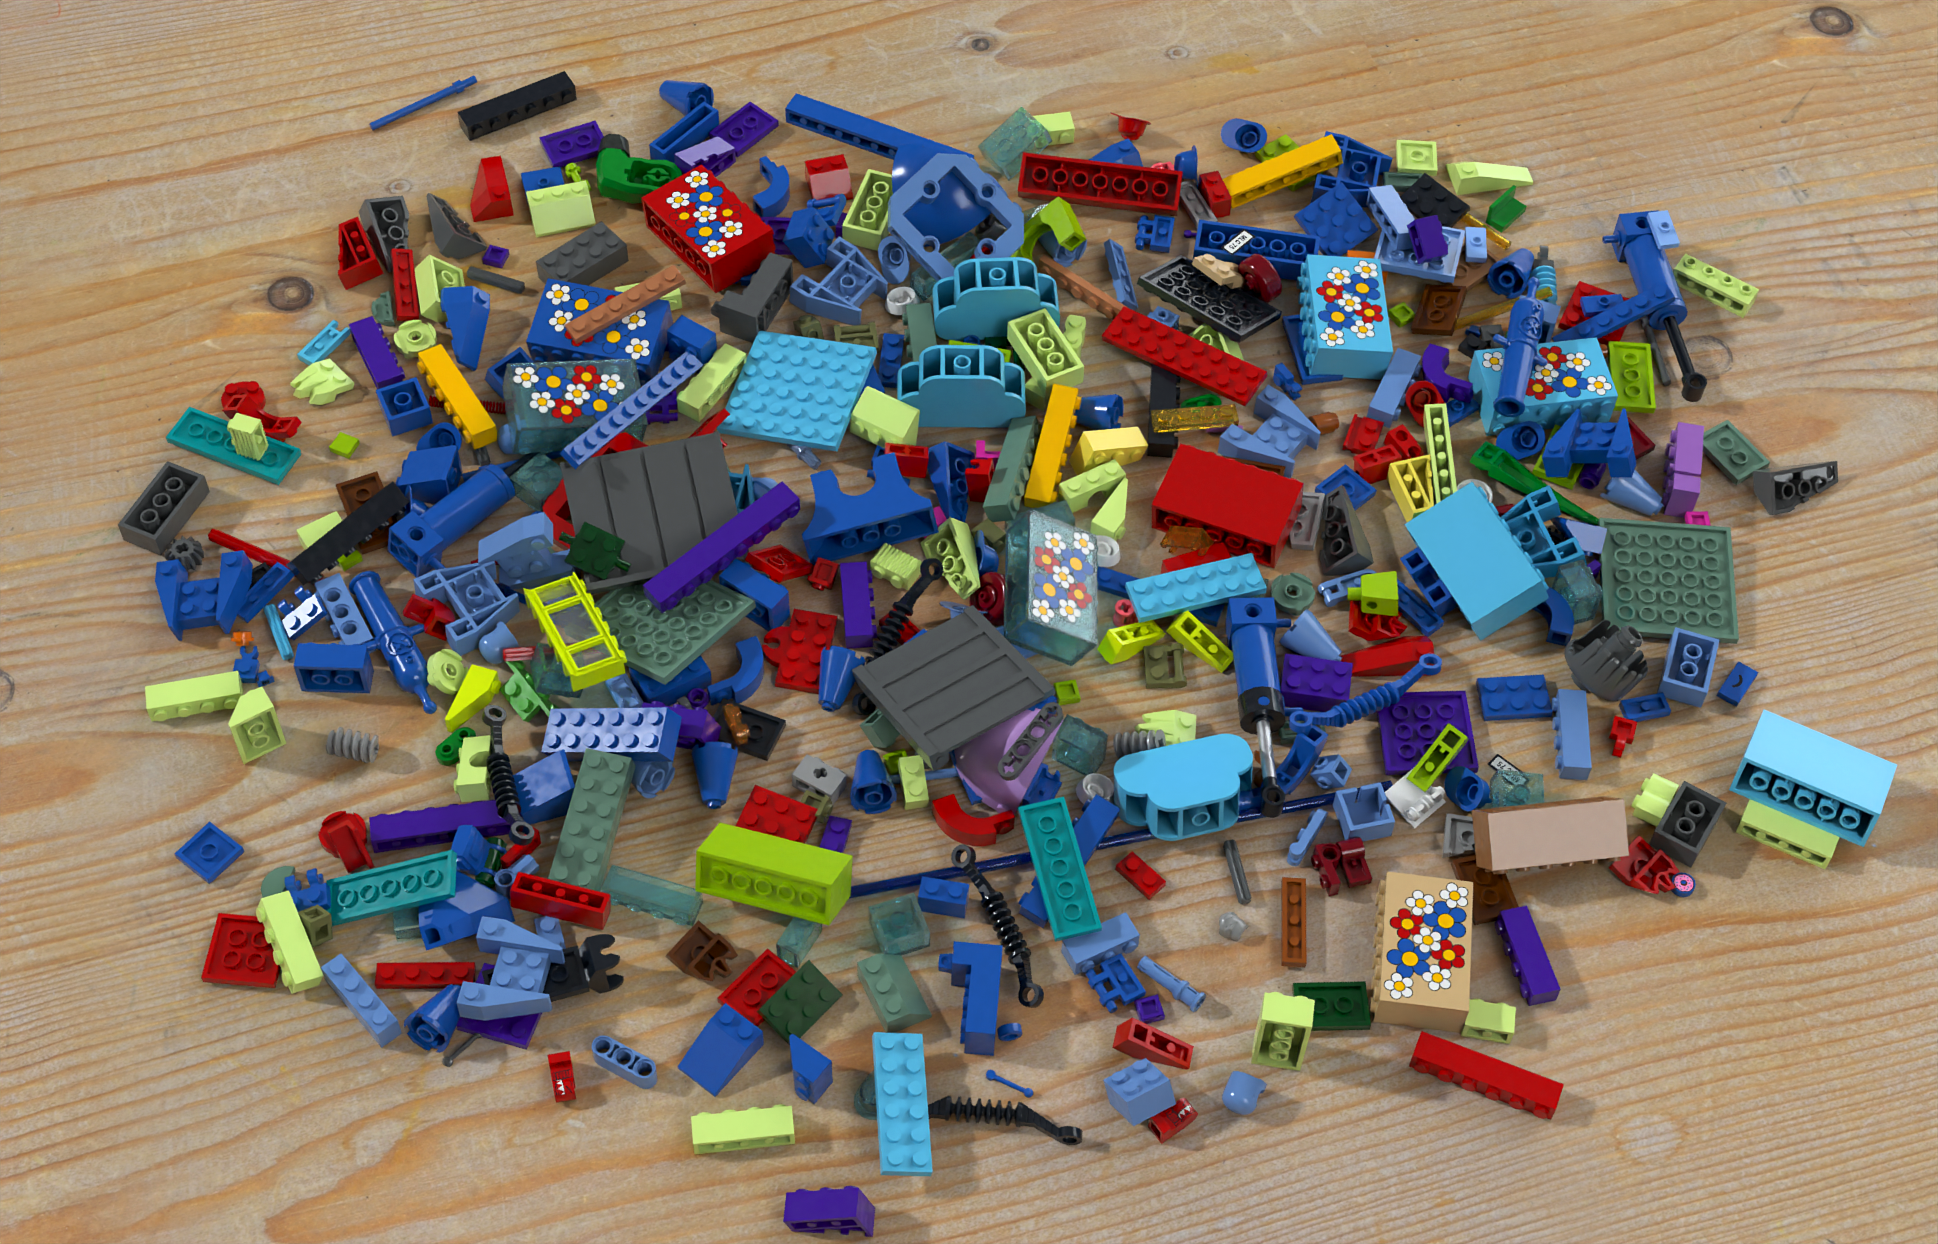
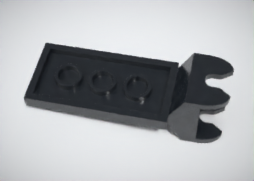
M609 934L587 937L579 949L578 945L563 949L565 963L551 962L543 993L549 994L551 1002L590 992L589 988L601 994L620 987L624 982V976L617 974L606 975L607 970L614 968L620 962V956L612 953L607 955L601 953L603 949L609 948L615 942V938ZM494 968L482 971L485 985H490Z

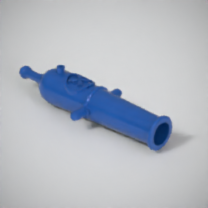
M1535 277L1530 278L1527 282L1528 292L1526 297L1517 300L1511 309L1507 338L1499 334L1493 336V341L1502 345V348L1505 349L1498 396L1493 402V408L1497 413L1506 417H1517L1525 411V404L1523 402L1533 363L1543 367L1548 363L1537 352L1538 341L1542 334L1544 308L1536 299V291L1540 281Z
M366 571L356 575L349 583V591L356 595L375 636L373 641L362 645H367L368 651L374 649L381 650L397 685L404 692L416 693L424 705L425 713H435L437 705L431 700L427 692L429 685L427 680V662L413 639L414 635L425 631L424 624H418L413 627L404 625L381 586V578L378 573Z

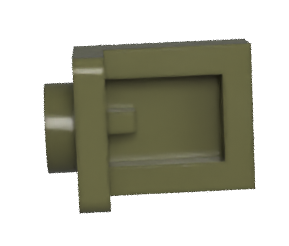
M803 315L799 317V320L793 321L794 329L802 337L824 340L820 321L812 315Z
M806 790L800 801L818 809L815 816L817 818L816 821L823 823L825 817L829 818L833 810L832 801L827 795L822 797Z

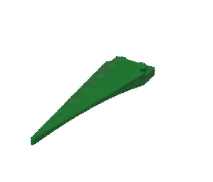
M1487 441L1471 457L1470 463L1474 464L1476 468L1489 471L1488 476L1525 494H1530L1548 486L1520 464L1506 450ZM1551 488L1561 511L1589 524L1598 526V518Z

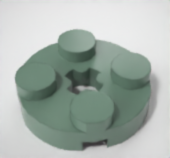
M1290 573V575L1283 576V574L1279 575L1271 586L1270 594L1271 597H1274L1275 606L1281 611L1295 616H1299L1303 611L1309 609L1315 598V590L1312 587L1313 583L1309 578L1299 573ZM1294 590L1296 591V596L1289 595L1288 592Z

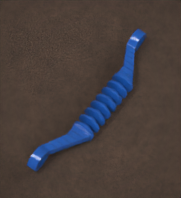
M1424 654L1420 657L1419 663L1401 679L1396 680V682H1387L1383 686L1371 689L1369 693L1365 692L1361 696L1358 695L1354 699L1340 703L1339 706L1335 705L1327 712H1293L1289 717V727L1296 733L1310 731L1312 724L1339 728L1345 727L1346 724H1351L1354 720L1358 721L1361 717L1374 714L1376 710L1380 711L1383 707L1387 708L1391 704L1398 703L1399 697L1424 674H1438L1441 671L1442 659L1435 654Z

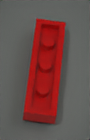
M392 248L391 263L397 321L418 320L419 311L412 249Z
M475 962L377 963L375 987L376 989H444L448 985L462 986L463 981L475 983L476 965Z

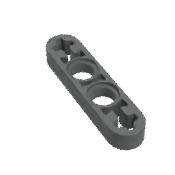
M1050 702L1044 705L999 761L998 771L1004 780H1015L1033 759L1051 733L1062 722L1064 714L1059 704ZM1056 710L1057 717L1052 716L1048 720L1050 727H1047L1044 722L1040 721L1041 718L1044 721L1047 720L1049 717L1047 712H1054ZM1036 726L1043 727L1045 730L1043 736L1039 738L1031 735L1032 729ZM1022 745H1027L1030 748V752L1025 756L1017 754L1018 748ZM1012 756H1014V757L1016 758V760H1017V761H1015L1014 764H1013L1014 760H1013ZM1013 764L1014 771L1005 773L1004 767H1010Z

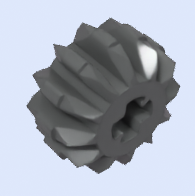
M182 535L181 540L173 538V544H167L165 558L167 561L179 559L187 572L189 569L196 571V565H202L204 551L199 541H195L192 536L186 539Z

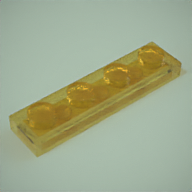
M1235 404L1151 411L1154 432L1229 427L1231 424L1238 426L1239 424Z

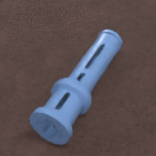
M1144 956L1138 963L1137 969L1173 993L1172 996L1175 1000H1181L1187 1004L1192 1012H1196L1203 1004L1206 994L1203 992L1199 993L1189 986L1190 983L1188 981L1177 979L1147 956Z

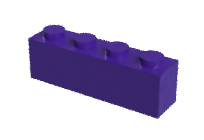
M373 316L349 324L352 339L376 388L380 389L402 382L406 378L401 366L397 367L396 365L398 364L395 352H390L391 346L388 338H383L382 336L384 332L381 324H376Z
M867 561L840 563L846 648L873 647V638H877V627L872 625V620H875V606L870 607V602L874 601L873 588H869L868 584L872 583V570H867Z
M1522 906L1500 911L1495 921V930L1498 935H1501L1504 953L1511 960V970L1514 977H1517L1520 983L1519 989L1522 998H1526L1528 1006L1555 1001L1561 989L1528 907Z

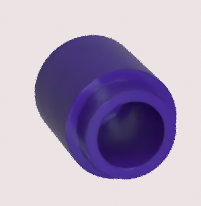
M1584 463L1579 474L1580 485L1587 489H1593L1599 485L1606 470V464Z

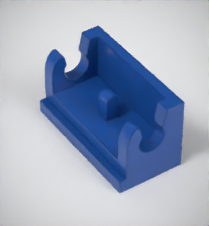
M1041 763L1022 799V806L1055 799L1062 785V782H1060V772L1056 770L1054 775L1048 772V765Z

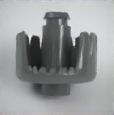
M1602 620L1583 637L1571 640L1565 647L1564 655L1567 665L1572 671V680L1581 690L1586 691L1588 694L1593 693L1607 701H1618L1647 675V661H1642L1644 658L1643 652L1641 650L1636 652V648L1641 646L1643 638L1630 625L1621 627L1620 632L1618 626L1612 625L1609 627L1611 622Z

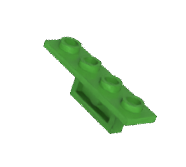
M523 661L506 662L514 674L499 690L523 721L529 722L541 709L544 710L548 717L551 709H560L557 705L551 703L549 700L550 695L536 684L538 682L536 677L525 670L526 665Z

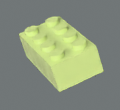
M871 169L867 170L842 225V238L856 246L878 251L881 241L889 235L888 201L893 195L891 174Z
M1046 308L1008 322L1007 339L1045 397L1051 395L1053 384L1073 387L1083 383L1084 365Z
M1265 992L1254 1035L1251 1063L1300 1071L1312 1029L1315 1000L1308 999L1305 996L1292 997L1285 996L1279 992Z

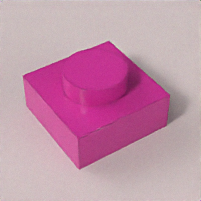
M1687 511L1685 513L1686 524L1711 526L1708 511Z

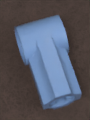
M524 854L508 869L498 871L494 877L496 892L507 897L508 900L511 899L510 890L517 873L522 872L534 875L540 870L535 859L529 854Z

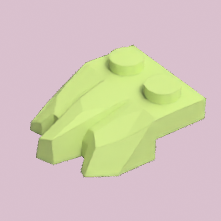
M329 358L312 363L290 385L296 388L293 396L299 399L310 397V404L323 405L335 401L336 394L352 390L355 382Z
M1178 710L1147 713L1142 715L1143 721L1146 723L1138 724L1134 727L1138 734L1140 731H1146L1148 734L1149 730H1154L1156 733L1157 730L1161 729L1165 734L1166 746L1195 740L1196 715Z

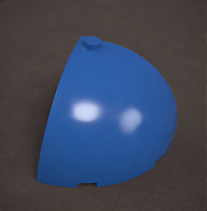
M919 143L901 144L896 152L892 169L893 194L937 153H958L938 146L928 148ZM951 171L938 183L940 185V193L933 203L924 204L919 201L904 217L924 237L934 236L942 244L967 233L981 223L991 212L987 207L977 204L974 194ZM992 177L993 183L998 188L1001 187L1000 184ZM924 188V192L927 195L933 194L932 189ZM981 191L984 197H991L988 191Z

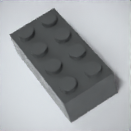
M601 221L537 260L538 278L545 284L549 278L589 286L629 261L627 244Z
M167 461L119 522L118 527L123 540L162 555L167 548V544L173 541V538L176 537L209 494L210 490L205 476Z

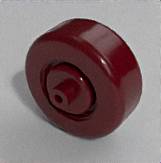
M1253 254L1239 264V273L1246 280L1244 284L1246 290H1253L1257 293L1254 296L1266 303L1280 296L1282 292L1280 277L1274 266L1264 256Z
M998 572L985 573L979 578L980 588L970 595L969 605H973L978 611H987L988 613H983V616L994 627L1003 626L1013 618L1018 609L1020 600L1018 585L1008 575Z

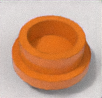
M235 631L231 641L236 642V646H249L250 641H254V637H252L251 631Z

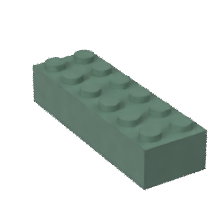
M586 748L548 879L600 892L636 766L632 758Z

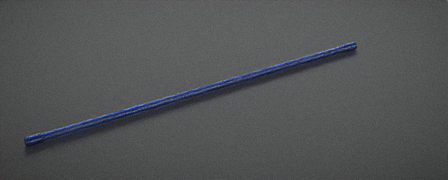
M1391 780L1381 782L1384 792L1393 786ZM1360 787L1357 788L1358 792H1357L1356 800L1358 799ZM1336 792L1284 802L1281 814L1332 805ZM1260 807L1240 810L1236 823L1266 818V816L1261 813ZM1149 829L1107 836L1103 838L1095 851L1158 838ZM1030 852L978 861L974 865L981 873L1030 864L1032 859ZM953 866L851 886V896L849 899L921 885L922 876L948 880L968 875L963 869Z

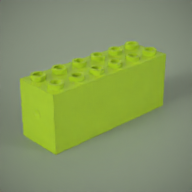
M719 823L696 850L695 891L830 925L851 896L853 856Z

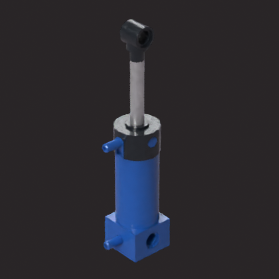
M1274 597L1229 598L1225 630L1227 647L1233 650L1240 726L1245 732L1258 736L1264 786L1261 788L1260 811L1266 817L1275 818L1281 815L1283 811L1285 793L1277 785L1271 733L1278 731L1284 726L1286 722L1285 717H1290L1293 712L1303 711L1302 707L1285 708L1284 697L1280 690L1274 643L1276 628H1290L1292 623L1291 619H1277Z

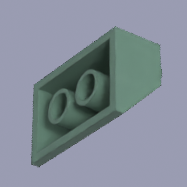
M879 953L857 962V976L886 1033L898 1032L932 1017L901 955Z

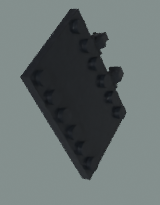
M1183 255L1140 276L1137 281V285L1143 287L1146 292L1155 294L1162 301L1176 306L1179 311L1190 314L1195 320L1209 325L1214 331L1221 332L1228 336L1230 340L1238 343L1279 320L1282 311L1255 297L1254 295L1257 293L1253 290H1243L1239 287L1231 289L1226 284L1220 286L1193 266V261Z

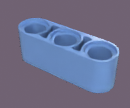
M605 1035L598 1036L593 1040V1057L599 1066L642 1089L652 1088L656 1084V1065L651 1059ZM601 1049H609L606 1053H599ZM623 1060L630 1061L625 1065L619 1064ZM644 1071L651 1072L647 1076L640 1075Z

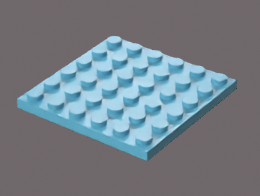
M759 331L725 407L730 415L717 427V431L721 434L837 452L851 419V413L857 404L876 357V347Z

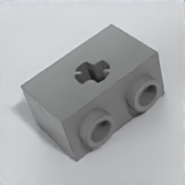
M806 754L792 773V786L804 793L808 790L822 797L827 795L830 797L832 805H834L847 787L846 774L839 768H832L825 764L820 758H813Z

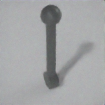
M474 1033L450 1057H444L442 1064L446 1067L452 1066L453 1060L477 1038H481L482 1035Z

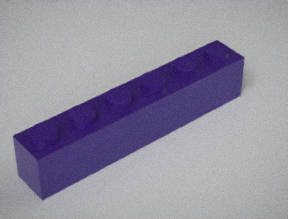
M495 800L473 801L460 805L450 804L438 808L428 807L417 811L405 810L395 814H379L369 817L370 837L374 853L451 843L454 840L458 827L461 825H473L484 838L508 835L511 829L510 824L498 815Z

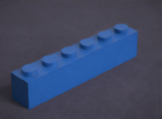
M1097 794L1093 800L1088 799L1081 810L1084 813L1080 819L1076 817L1072 822L1084 867L1117 819L1120 808ZM1035 876L1031 883L1034 887L1030 893L1025 892L1018 903L1021 905L1019 914L1044 928L1049 920L1037 877Z

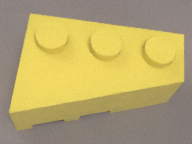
M1138 427L1084 431L1069 462L1076 475H1080L1114 459L1120 466L1141 460L1148 444Z
M1430 454L1390 463L1386 479L1406 522L1434 506Z

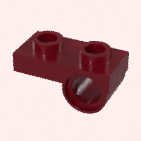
M1356 837L1336 842L1335 845L1341 850L1339 863L1348 887L1352 888L1372 883L1373 878L1365 860V848L1362 839Z
M1322 843L1315 845L1313 855H1311V863L1313 868L1317 869L1320 874L1319 881L1322 889H1326L1330 897L1338 895L1341 884L1336 873L1341 850L1335 844Z

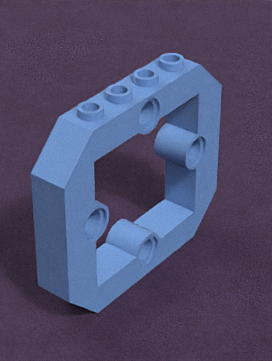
M937 153L900 187L888 201L889 233L937 282L943 278L954 276L955 268L938 252L940 249L938 239L934 236L924 237L904 215L919 201L924 204L933 203L940 193V185L938 183L951 171L974 194L977 204L987 207L1008 229L996 241L989 238L981 240L975 248L974 255L976 259L1009 258L1024 243V214L1021 207L1008 198L1004 189L998 188L993 183L992 177L979 168V164L975 159L969 158L964 154ZM924 188L932 189L933 194L927 195L924 192ZM981 191H988L991 197H984ZM928 244L932 246L933 251H925L923 245ZM987 247L991 254H984L981 248Z

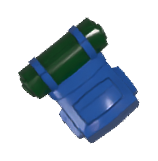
M473 825L459 826L451 850L457 853L456 869L460 872L474 875L476 881L491 889L495 886L494 877L501 867L500 858L507 852V843L496 837L485 840Z

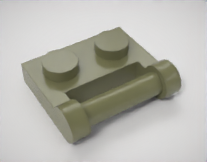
M875 322L843 327L833 325L836 342L876 347L877 353H879Z
M1183 644L1144 646L1146 689L1183 688L1187 686V678L1184 676ZM1167 656L1174 657V678H1169Z

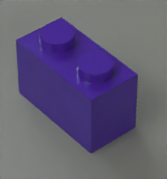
M1437 215L1416 219L1407 225L1418 264L1440 260L1449 254L1448 244L1444 240L1442 233V224L1438 220Z

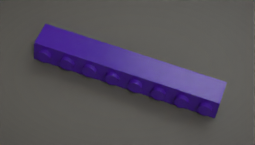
M783 481L646 582L643 585L645 596L661 613L667 609H673L679 600L685 596H690L699 585L710 581L715 573L726 569L731 561L743 556L751 546L759 544L771 531L778 530L788 518L795 517L800 510V498Z

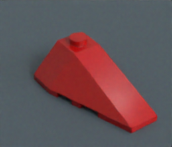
M1403 636L1341 655V662L1353 663L1351 677L1404 676L1419 663L1422 655L1434 654L1433 642L1427 636Z

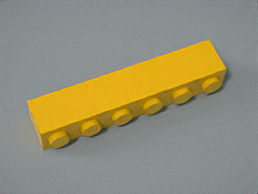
M1331 134L1241 172L1229 175L1223 181L1232 198L1231 208H1236L1314 176L1317 173L1343 164L1342 153Z
M439 344L419 352V362L417 363L419 372L426 375L429 387L435 389L439 402L443 401L446 413L453 416L456 428H461L466 443L470 442L474 450L497 441L496 425L443 346Z
M1053 384L1024 496L1025 507L1050 512L1051 505L1056 504L1058 492L1055 489L1056 485L1061 483L1063 476L1060 469L1061 466L1066 465L1067 454L1065 450L1066 447L1070 448L1072 441L1070 430L1071 428L1075 429L1077 416H1074L1075 410L1080 409L1082 397H1079L1078 388Z

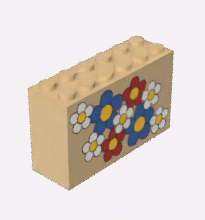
M1387 871L1385 879L1380 880L1379 892L1376 893L1375 906H1378V913H1375L1374 927H1377V931L1373 939V948H1376L1372 959V969H1375L1371 979L1373 998L1370 1000L1369 1012L1374 1013L1373 1022L1461 1033L1469 1013L1473 882Z

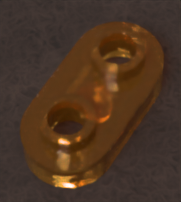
M732 703L722 706L725 719L738 745L747 743V737H750V732L747 724H742L740 720L742 715L739 707H734Z

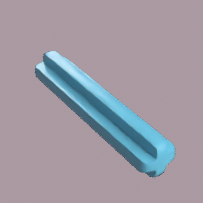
M274 604L264 606V613L282 659L286 661L292 659L294 654L276 606Z

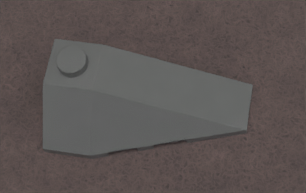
M393 196L365 199L359 210L364 230L388 273L392 272L391 249H409V211L404 197Z
M1341 485L1326 494L1324 499L1323 519L1325 520V531L1321 534V539L1324 540L1323 550H1320V562L1325 576L1351 574L1364 570L1374 563L1370 545L1345 487Z

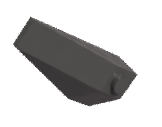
M431 193L427 194L435 243L443 256L459 260L486 250L487 245L481 236L476 232L473 234L468 229L470 225L457 217L458 213L446 200Z
M1837 461L1753 471L1754 493L1769 515L1791 512L1798 504L1807 502L1811 496L1821 493L1838 483Z

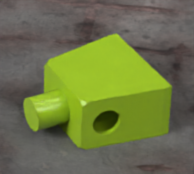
M1391 571L1362 575L1360 587H1347V600L1361 601V611L1363 613L1398 616L1397 572Z

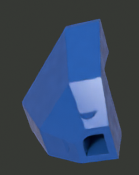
M457 869L454 898L418 906L419 929L426 951L477 934L482 916L504 919L510 922L515 921L507 897Z

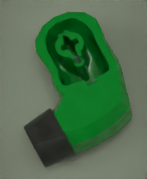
M608 134L601 139L597 153L596 173L597 187L600 195L603 197L615 198L632 204L642 203L641 198L682 175L681 170L673 162L630 157L629 142L622 135Z

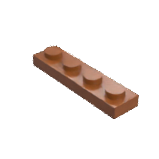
M1282 877L1281 966L1305 968L1307 963L1306 878Z

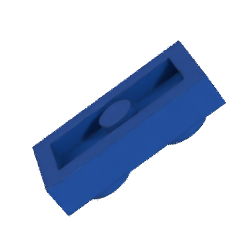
M1663 692L1621 700L1619 703L1623 717L1636 722L1669 716L1671 713Z

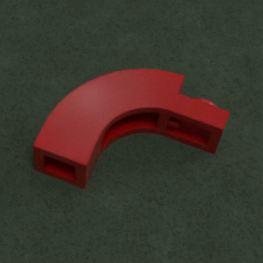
M248 394L233 395L222 410L230 420L234 418L236 413L260 419L265 436L284 442L286 438L293 437L302 423L297 416L276 417L265 412Z
M954 794L932 801V814L937 825L947 836L959 843L970 846L996 844L997 834L1003 835L1014 829L1015 816L1012 810L987 818H976L966 814L960 808Z

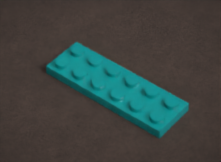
M192 407L186 410L166 436L167 442L277 485L282 482L301 456L299 448L266 436L269 445L260 460L249 459V457L241 456V454L237 455L235 446L231 443V434L227 430L229 421Z
M1059 797L1018 807L1019 817L1054 941L1057 942L1102 931L1065 798Z
M448 850L326 880V883L330 886L331 908L325 910L331 914L332 926L454 898L457 853L453 850Z

